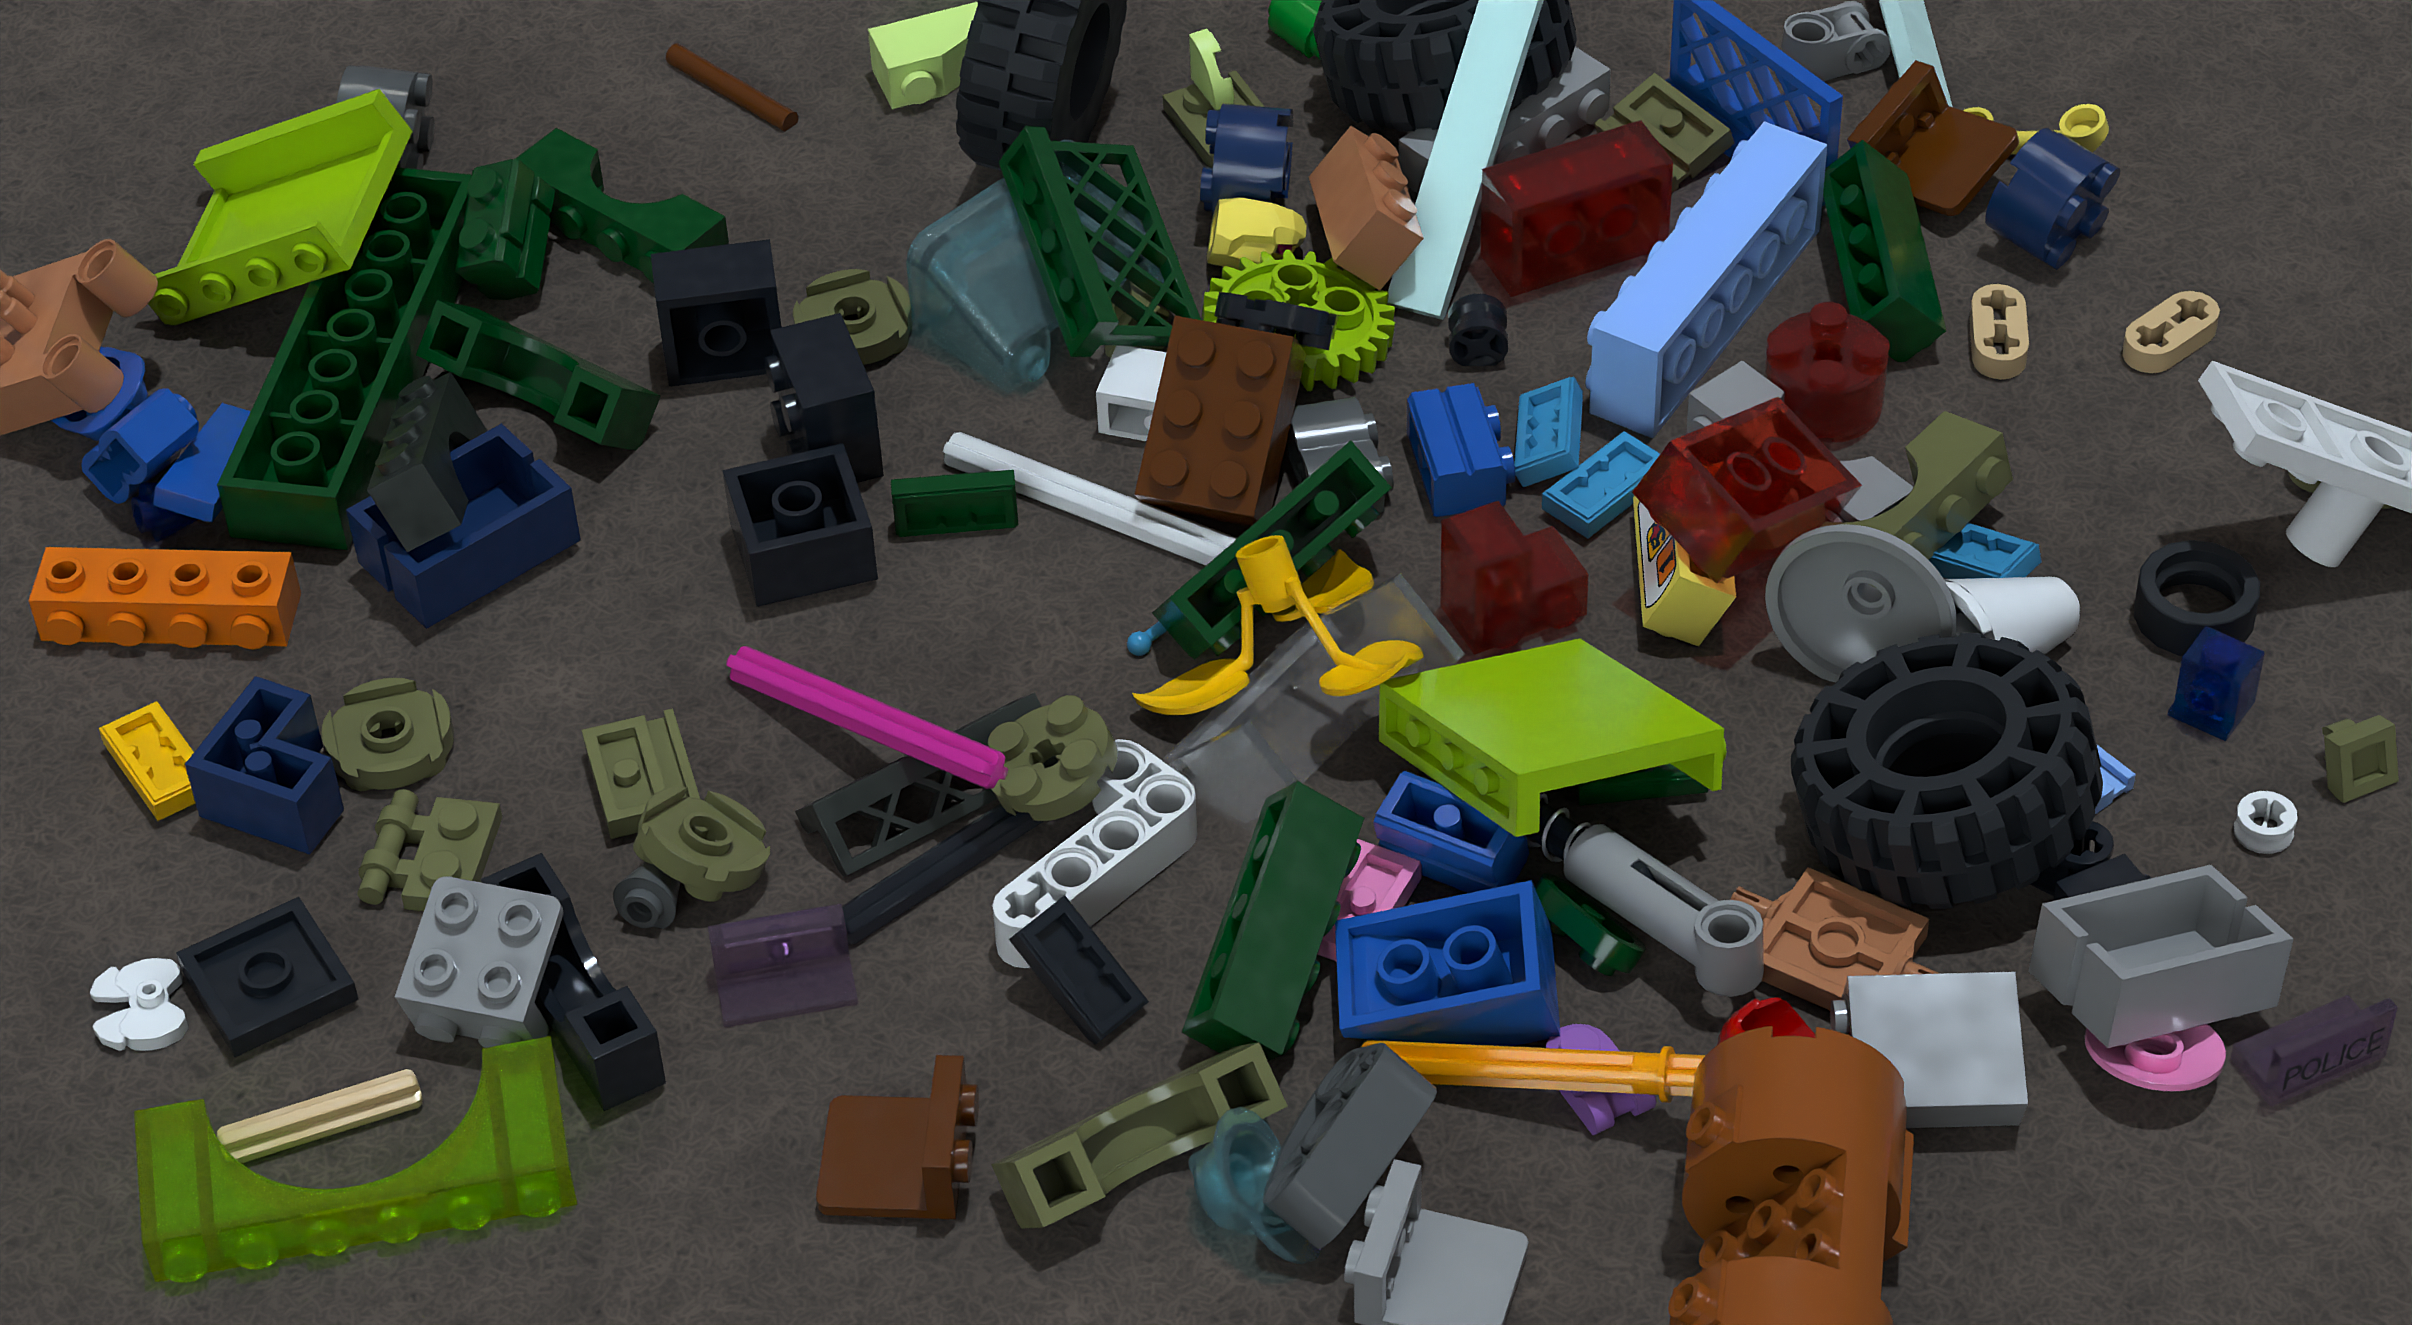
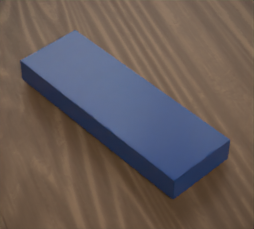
M221 403L198 432L197 437L187 446L156 485L153 505L209 523L213 522L223 509L217 487L218 481L251 411Z

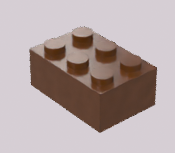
M1181 316L1174 317L1134 494L1141 502L1172 513L1251 527L1272 509L1306 357L1305 351L1295 337Z

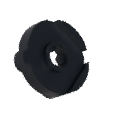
M1219 292L1214 314L1217 317L1216 323L1293 336L1301 347L1306 346L1329 350L1331 339H1334L1339 315L1273 300H1250L1245 295Z

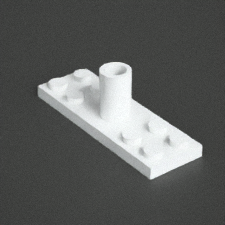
M2211 361L2199 378L2200 385L2212 403V413L2224 423L2234 440V450L2243 459L2260 467L2265 466L2267 463L2288 470L2297 479L2308 484H2315L2317 481H2321L2286 529V535L2290 542L2311 560L2327 567L2339 566L2384 504L2412 513V432L2215 361Z

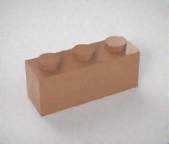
M1350 126L1311 173L1309 180L1333 262L1376 289L1381 290L1424 238L1416 216L1417 208L1411 201L1406 186L1408 180L1402 173L1397 159L1399 156L1397 149L1379 134L1372 133L1368 137L1353 126Z

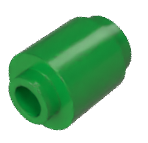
M1271 0L1268 8L1269 29L1307 58L1316 56L1320 59L1313 26L1322 0Z

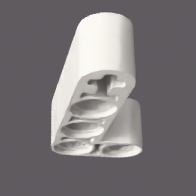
M1115 740L1118 749L1116 766L1113 773L1107 766L1103 776L1097 781L1101 791L1092 800L1094 810L1098 816L1006 885L995 896L992 907L998 955L1004 962L1014 967L1030 968L1009 939L1064 895L1091 927L1193 846L1197 837L1196 796L1193 785L1186 777L1141 745L1130 740Z

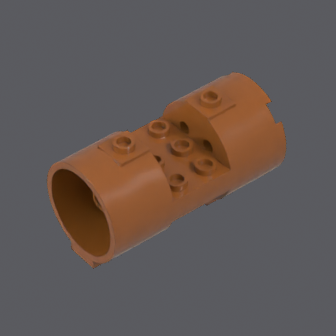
M1767 1026L1732 1036L1714 1047L1703 1058L1694 1076L1690 1119L1686 1128L1688 1141L1682 1191V1204L1687 1220L1696 1233L1705 1240L1699 1254V1264L1702 1267V1271L1693 1277L1684 1279L1673 1289L1668 1306L1670 1314L1669 1325H1893L1891 1314L1881 1299L1883 1262L1908 1248L1914 1134L1906 1130L1907 1104L1904 1096V1080L1897 1068L1882 1053L1857 1038L1830 1029L1816 1027L1815 1038L1802 1036L1773 1037V1027Z

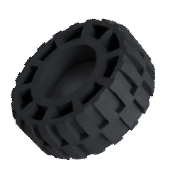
M978 0L976 12L970 24L965 55L962 58L959 75L961 78L956 100V109L958 110L956 134L960 137V148L976 164L1001 171L998 162L1025 126L1045 127L1050 141L1088 143L1093 127L1096 126L1100 116L1101 107L1113 76L1112 72L1115 60L1118 57L1123 23L1126 18L1127 0ZM1059 162L1064 176H1066L1067 172L1072 171L1066 164Z
M1322 0L1314 22L1313 32L1332 101L1350 119L1357 123L1363 121L1370 128L1379 130L1393 128L1402 132L1415 131L1422 128L1439 129L1479 0ZM1569 0L1543 1L1510 108L1521 104L1522 100L1530 95H1537L1549 86V82L1553 78H1559L1565 71L1577 42L1576 28Z
M1961 633L1960 637L1941 638L1940 634L1919 637V642L1901 647L1894 644L1877 651L1875 657L1862 664L1857 661L1841 672L1839 680L1832 687L1826 685L1821 690L1810 707L1811 714L1804 715L1794 738L1795 748L1790 761L1791 773L1811 845L1817 848L1818 856L1822 863L1832 873L1841 879L1844 878L1845 883L1856 887L1862 892L1880 895L1885 901L1898 906L1910 907L1912 903L1927 904L1931 909L1953 908L1954 903L1973 900L1975 904L1997 899V894L2014 887L2020 890L2037 881L2039 874L2049 866L2053 868L2058 866L2070 854L2074 847V840H2081L2096 815L2095 808L2101 799L2103 790V779L2100 770L2101 762L2089 708L2085 705L2083 692L2074 678L2064 672L2059 664L2039 650L2032 653L2029 651V648L2019 641L2001 637L2000 640L1988 639L1982 633ZM1955 762H1976L1964 769L1949 774L1916 777L1937 766Z

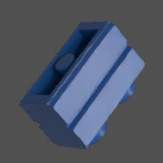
M1474 383L1447 387L1445 392H1440L1439 389L1412 392L1409 398H1407V436L1433 516L1440 517L1465 513L1470 510L1478 511L1506 505V484L1515 482V466L1510 447L1499 448L1497 443L1501 439V427L1496 406L1484 405L1479 388Z
M1407 771L1400 773L1376 812L1373 821L1376 836L1380 839L1378 843L1380 847L1421 861V875L1467 893L1514 884L1529 855L1527 837L1513 836L1441 784Z

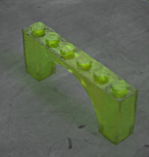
M551 1036L482 1048V1070L477 1093L471 1107L453 1133L434 1151L410 1167L383 1179L358 1186L336 1189L303 1188L282 1184L251 1171L238 1162L217 1139L204 1098L134 1111L142 1244L155 1282L166 1280L181 1283L192 1282L209 1272L236 1267L263 1269L280 1259L312 1253L318 1256H333L343 1252L350 1246L383 1240L389 1243H404L414 1239L421 1233L448 1228L475 1230L492 1220L519 1215L536 1218L545 1217L553 1214L559 1208L577 1205L559 1074Z

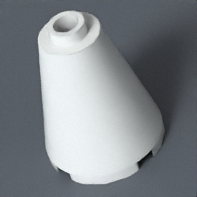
M2057 577L1944 579L1951 592L1956 610L1955 637H1960L1961 633H1982L1986 638L2000 640L2001 637L2021 642L2032 653L2039 650L2046 654L2073 635L2078 627L2080 619L2078 598L2073 590Z

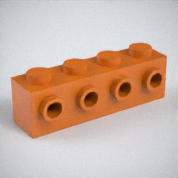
M46 547L28 601L41 641H54L62 645H73L78 642H111L128 647L136 646L140 643L177 644L186 648H196L201 645H238L246 649H259L263 646H287L301 596V589L292 552Z

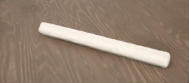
M962 432L953 433L943 449L945 453L944 462L947 466L965 473L1014 470L1017 493L1205 566L1237 539L1236 537Z

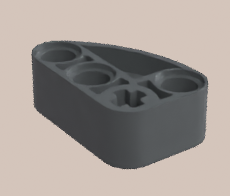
M1377 1043L1349 1051L1329 1070L1295 1121L1273 1164L1266 1183L1262 1203L1314 1247L1320 1249L1326 1246L1344 1229L1422 1119L1436 1096L1437 1088L1384 1043Z

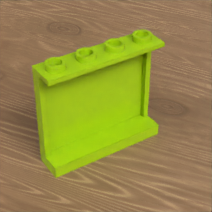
M377 89L200 150L193 165L214 189V192L178 266L154 274L157 277L158 285L148 305L164 324L178 325L351 269L413 132L383 92Z
M1580 638L1390 678L1380 684L1379 741L1515 837L1539 832L1540 793L1669 763L1712 791L1722 789V766L1726 757L1724 728Z

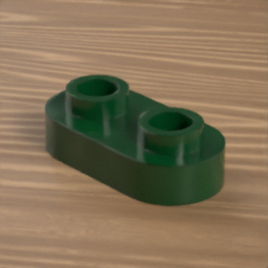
M1543 873L1535 885V890L1551 925L1552 933L1561 937L1568 935L1582 947L1578 953L1579 957L1596 971L1607 976H1612L1616 970L1631 973L1646 950L1642 941L1583 891L1560 877Z

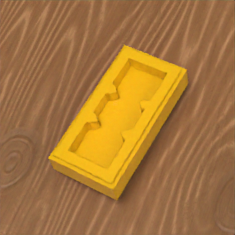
M157 701L99 728L103 744L157 821L195 804L185 768V763L194 752Z

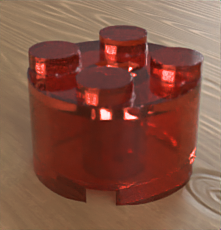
M1834 302L1818 303L1811 309V312L1798 314L1779 324L1767 338L1764 377L1785 392L1782 431L1792 437L1806 441H1812V437L1832 438L1833 443L1855 439L1871 430L1879 421L1884 405L1890 350L1888 339L1881 335L1871 324L1856 316L1847 314L1846 309L1842 305Z

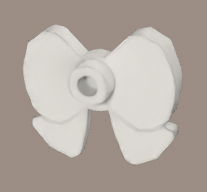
M149 958L126 965L120 971L117 967H110L97 977L90 990L91 998L95 1002H129L130 1008L110 1014L94 1023V1033L101 1043L118 1051L124 1050L126 1046L133 1050L149 1051L165 1048L180 1041L188 1030V1024L183 1010L173 1005L169 998V995L183 983V974L180 966L171 959Z

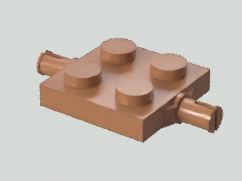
M1807 867L1794 888L1774 902L1747 891L1741 886L1736 888V892L1733 893L1730 899L1747 903L1761 914L1764 931V973L1762 981L1829 1011L1832 1000H1841L1847 976L1940 974L1912 962L1914 955L1927 937L1929 918L1885 901L1868 892H1862L1854 886Z

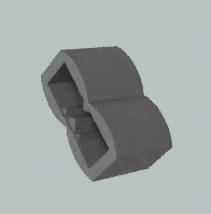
M1356 397L1294 407L1286 451L1298 484H1301L1351 440L1392 487L1388 492L1393 491L1394 481L1390 460L1387 455L1378 456L1376 450L1378 448V431L1375 418L1372 413H1363ZM1385 494L1373 504L1379 513L1384 512Z

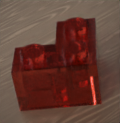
M1499 501L1441 520L1440 606L1474 655L1495 647L1498 649L1509 648L1523 637L1551 627L1556 629L1565 628L1574 623L1579 617L1587 615L1589 574L1554 526L1524 536Z

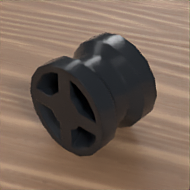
M1470 294L1459 298L1452 304L1448 311V328L1451 332L1449 335V353L1453 360L1461 366H1495L1504 360L1508 353V334L1506 332L1507 310L1503 303L1494 296L1487 294Z

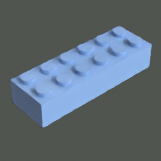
M1765 121L1748 141L1742 140L1738 144L1731 162L1721 174L1715 173L1711 176L1702 197L1692 208L1686 207L1682 211L1675 229L1664 242L1658 241L1653 246L1643 268L1636 276L1630 275L1627 277L1613 304L1606 312L1600 311L1594 317L1587 335V342L1592 346V360L1585 381L1586 389L1590 390V414L1650 438L1656 436L1820 231L1827 144Z

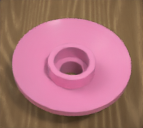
M2208 1024L2107 1048L2087 1028L2085 1032L2086 1048L2090 1056L2100 1067L2127 1083L2152 1090L2186 1091L2205 1086L2219 1076L2226 1057L2223 1041Z

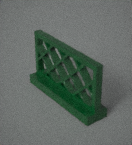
M1025 126L998 163L1070 356L1091 357L1100 345L1168 347L1172 325L1153 312L1159 303L1176 316L1201 320L1134 145L1050 141L1045 127ZM1059 162H1063L1082 176L1077 185L1063 175ZM1099 164L1120 165L1127 186H1123L1098 167ZM1087 182H1090L1115 201L1111 210L1083 190ZM1121 206L1141 220L1145 230L1144 235L1116 215ZM1076 207L1100 224L1095 233L1081 223ZM1106 229L1134 249L1129 258L1101 238ZM1094 255L1118 272L1114 281L1099 271ZM1139 255H1142L1160 269L1164 279L1163 283L1135 263ZM1124 278L1152 297L1148 306H1145L1120 287ZM1112 303L1136 320V325H1117L1119 321Z

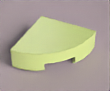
M1207 28L1189 34L1192 81L1215 110L1221 109L1222 104H1234L1233 100L1235 98L1231 77L1223 79L1215 61V53L1221 52V48L1213 34Z

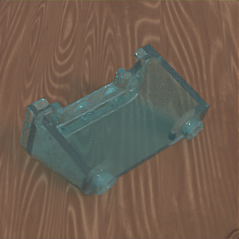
M1062 140L1063 142H1074L1073 140ZM1059 162L1063 175L1077 185L1082 176L1063 162ZM1099 164L1098 167L1110 175L1102 164ZM1003 177L921 231L909 248L906 267L913 328L1009 394L1027 381L1034 382L1044 375L1050 364V332L1058 328L1059 324ZM1087 182L1083 190L1111 210L1115 204L1113 199L1090 182ZM1121 206L1116 215L1144 235L1145 230L1141 220ZM1076 207L1081 223L1095 233L1100 224ZM1107 229L1101 236L1103 240L1128 258L1134 251V249ZM1094 255L1099 271L1114 281L1118 272ZM1139 255L1135 263L1163 283L1164 279L1160 269L1145 257Z

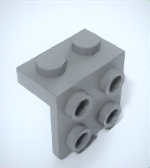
M445 876L437 879L432 886L395 994V999L413 1026H415V1031L428 1039L444 1043L453 1042L456 1035L479 1039V1044L484 1048L504 1055H516L519 1047L541 1051L550 1028L534 1002L563 917V908L557 898L549 895Z
M1394 1159L1385 1185L1375 1184L1370 1191L1364 1219L1365 1226L1370 1228L1365 1242L1354 1240L1347 1257L1344 1281L1354 1284L1355 1323L1362 1325H1504L1528 1253L1527 1237L1516 1230L1421 1209V1165Z

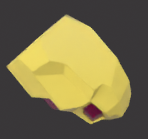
M1246 198L1219 199L1211 223L1207 263L1223 267L1228 266L1239 270L1240 258L1242 257L1250 259L1256 264L1260 263L1261 252L1265 251L1274 259L1283 258L1285 250H1290L1293 253L1304 242L1307 225L1303 217L1297 212L1273 203Z

